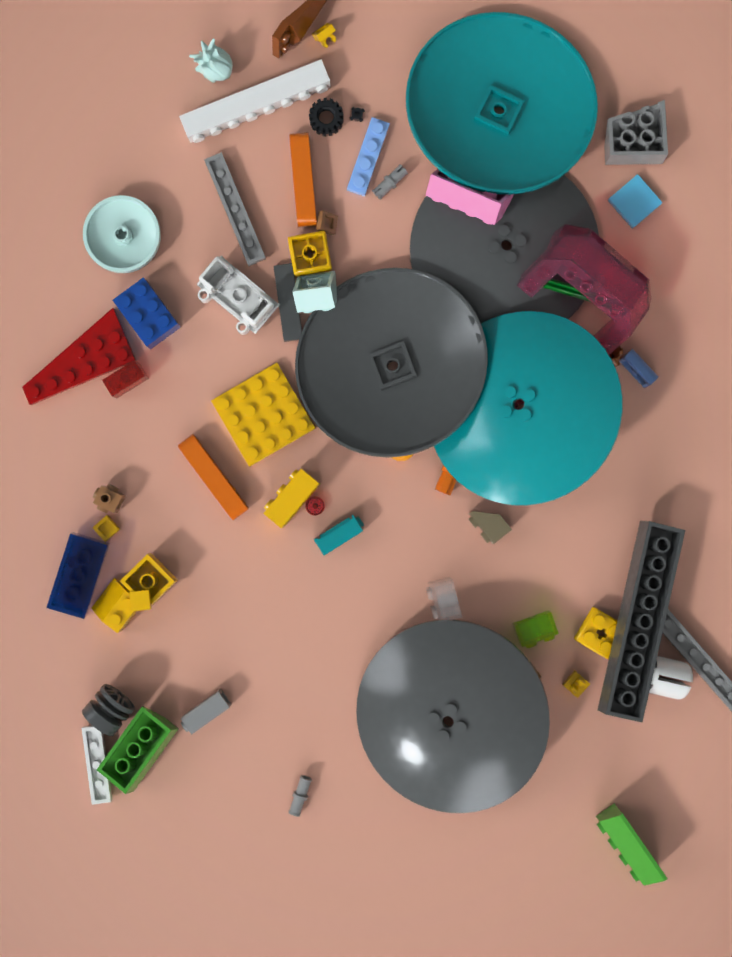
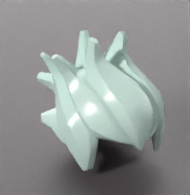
M214 38L209 46L201 41L202 52L199 51V54L189 55V57L194 58V62L199 64L195 70L203 74L212 83L230 78L233 69L230 55L215 45Z

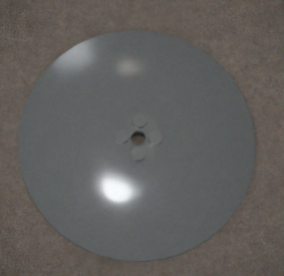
M565 175L540 189L514 194L502 219L495 225L486 224L482 219L470 217L461 210L452 209L447 204L435 202L431 197L426 196L416 214L410 238V262L412 269L431 274L451 285L471 305L480 323L504 314L522 311L545 312L569 319L580 308L584 300L540 286L543 277H548L591 290L597 274L600 257L599 233L593 212L580 190ZM509 241L512 244V248L504 250L501 243Z
M384 268L369 271L337 286L335 308L329 311L315 310L310 314L300 335L296 351L295 374L297 387L304 407L312 420L328 437L338 444L357 453L373 457L408 456L425 451L447 439L466 421L474 410L484 388L487 375L488 352L486 339L481 323L471 305L456 289L445 281L431 274L407 268ZM390 362H397L398 367L396 370L391 371L388 369Z
M435 620L421 623L402 631L388 641L371 660L363 675L357 697L356 714L359 736L373 767L383 780L403 797L432 810L447 813H469L485 810L506 801L520 791L531 779L542 761L546 750L550 729V713L547 696L538 673L522 651L501 634L476 623L461 620ZM446 716L451 717L454 724L451 726L446 725L443 718Z

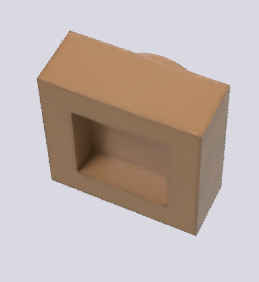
M324 210L318 211L316 230L325 231L329 235H335L338 216Z

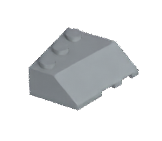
M665 100L607 120L604 146L605 165L662 164L668 155Z

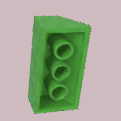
M142 706L99 765L97 771L123 793L134 792L179 728L165 717Z
M615 803L596 816L599 821L597 826L603 834L607 832L610 836L608 842L614 850L618 848L621 852L619 858L625 866L627 864L630 865L632 868L630 874L636 882L640 880L645 886L668 879Z

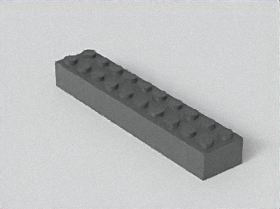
M640 521L597 709L606 715L643 722L685 530L651 521Z

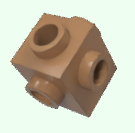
M108 484V486H101L96 489L93 498H95L93 503L98 505L97 509L102 512L118 513L126 495L119 493V488Z

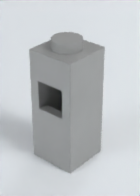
M220 689L184 714L181 718V725L186 732L189 731L192 735L230 708L232 704Z

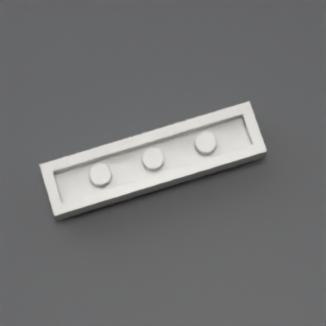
M92 725L84 726L81 729L92 805L108 803L112 801L110 781L97 771V768L107 756L104 733Z

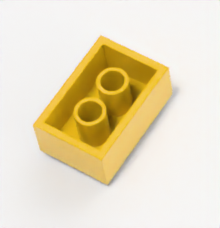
M296 469L290 475L289 479L291 481L287 486L283 484L276 492L278 494L275 500L270 499L264 506L266 511L263 514L280 528H284L320 485L318 481L303 469L299 471Z

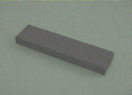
M292 263L276 265L273 267L278 303L280 304L279 310L284 342L296 341L300 338L302 327L300 312L297 313L292 292L295 286Z

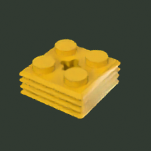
M325 231L288 237L292 266L296 277L332 270ZM308 250H311L312 253H315L312 255V258L305 256V254L308 253Z
M592 607L576 633L574 640L602 657L609 659L617 620ZM604 629V636L598 638L597 630Z

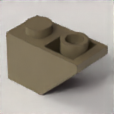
M476 511L468 513L471 516L469 521L475 528L479 526L482 530L480 535L487 543L489 541L492 544L496 543L512 530L500 514Z

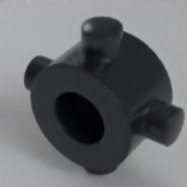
M352 107L350 120L362 122L365 110Z

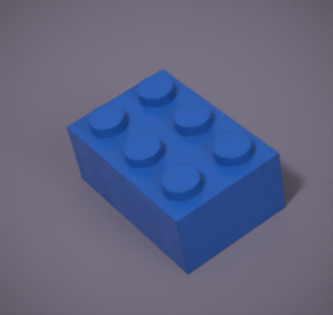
M144 277L112 300L150 350L181 328Z

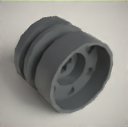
M104 684L100 691L95 694L96 700H90L82 710V714L97 730L108 736H114L122 726L121 720H127L129 714H132L135 710V706L121 691L111 685Z

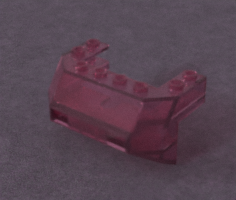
M564 224L554 232L547 250L521 275L517 284L520 289L532 298L557 273L611 318L594 335L608 355L633 334L648 312L652 299L649 278L592 229Z

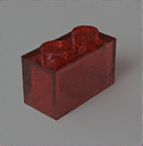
M134 360L102 381L111 396L119 398L148 380L149 377L141 364Z

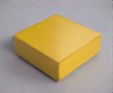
M108 515L93 527L104 542H107L120 530Z
M150 589L129 592L131 611L152 609Z

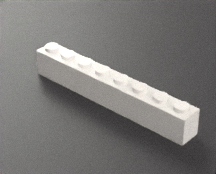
M320 59L179 117L190 143H199L207 136L219 135L222 133V130L236 128L245 121H254L258 118L257 116L271 114L280 107H289L293 102L306 100L317 92L318 94L324 93L331 87L330 79L323 61Z

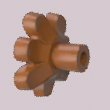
M612 346L608 347L606 350L614 366H619L620 355L624 352L621 346H616L614 349Z

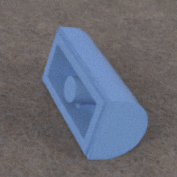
M633 349L619 360L644 388L650 386L659 377Z

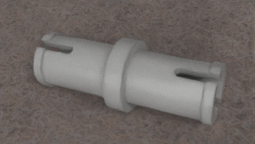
M399 164L389 176L386 175L384 177V180L372 192L381 200L392 188L395 189L397 187L396 184L408 174L407 170Z
M305 775L300 776L297 789L292 795L294 798L289 814L297 817L300 816L304 801H307L308 798L307 792L312 778Z

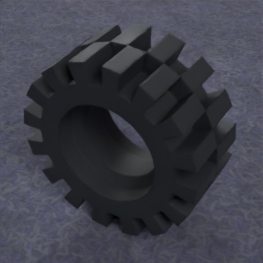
M323 98V101L318 99L317 103L314 102L309 110V120L312 129L316 130L317 134L320 135L321 133L325 137L326 134L332 136V133H338V129L342 128L344 121L342 107L331 98L330 101L327 98ZM330 111L334 115L333 121L329 124L322 123L319 120L321 112Z

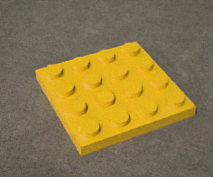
M278 363L273 364L211 400L249 467L315 429Z

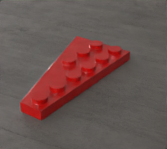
M112 308L22 387L29 405L36 404L136 361L115 309Z

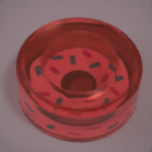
M311 497L306 502V510L311 515H320L325 509V503L320 497Z

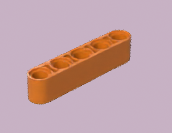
M309 133L289 134L298 227L317 225Z
M194 434L178 445L180 451L232 520H235L249 509Z

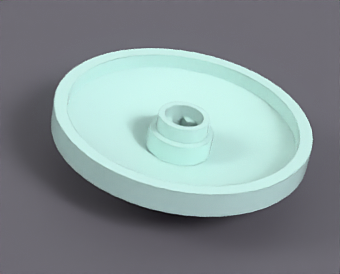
M118 195L100 201L91 209L84 222L83 241L88 254L99 266L114 273H131L143 268L154 258L159 249L161 230L155 214L144 202L131 196Z

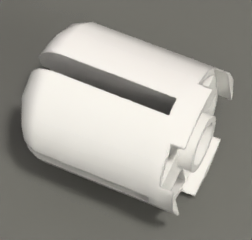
M657 656L649 693L678 700L685 698L690 692L691 686L685 685L683 682L659 677V675L693 682L692 668L685 662Z

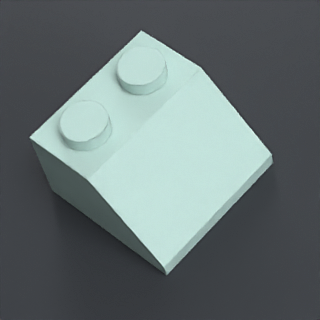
M335 271L297 277L292 291L297 313H311L315 310L329 311L335 308L337 302Z

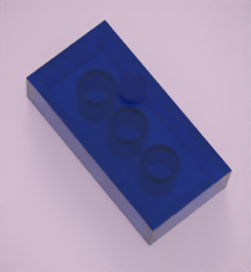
M75 532L70 533L46 608L82 619L86 618L110 543Z

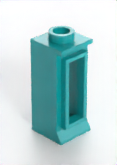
M352 515V519L348 517L321 534V538H315L314 541L322 554L326 555L363 532L361 527L364 524L359 516L355 518Z

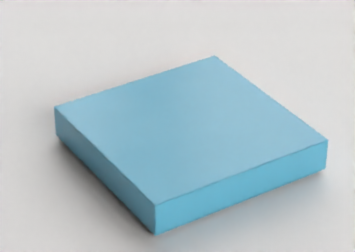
M638 174L608 199L609 203L632 229L662 204V201Z

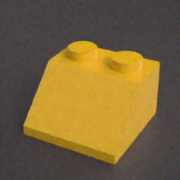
M113 578L91 609L104 624L116 633L123 631L137 611H131L130 591L118 579Z

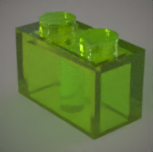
M549 610L512 623L520 645L522 647L526 646V648L536 646V642L544 640V642L553 640L555 635L559 634L552 613Z

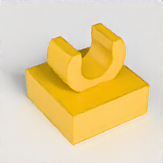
M330 23L324 24L312 33L315 41L321 42V45L325 48L328 47L326 43L328 37L331 38L332 42H336V37L332 34L336 30Z
M574 670L562 685L578 698L590 683Z

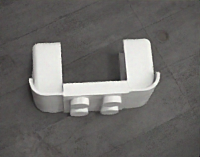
M222 255L215 257L199 276L200 281L197 283V286L201 290L198 292V298L203 303H208L213 298L240 322L237 323L236 329L241 335H246L250 330L256 334L280 305L242 272L231 265ZM207 294V297L203 299L202 295ZM241 326H246L245 330H240Z

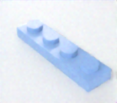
M371 118L347 191L365 197L390 123Z

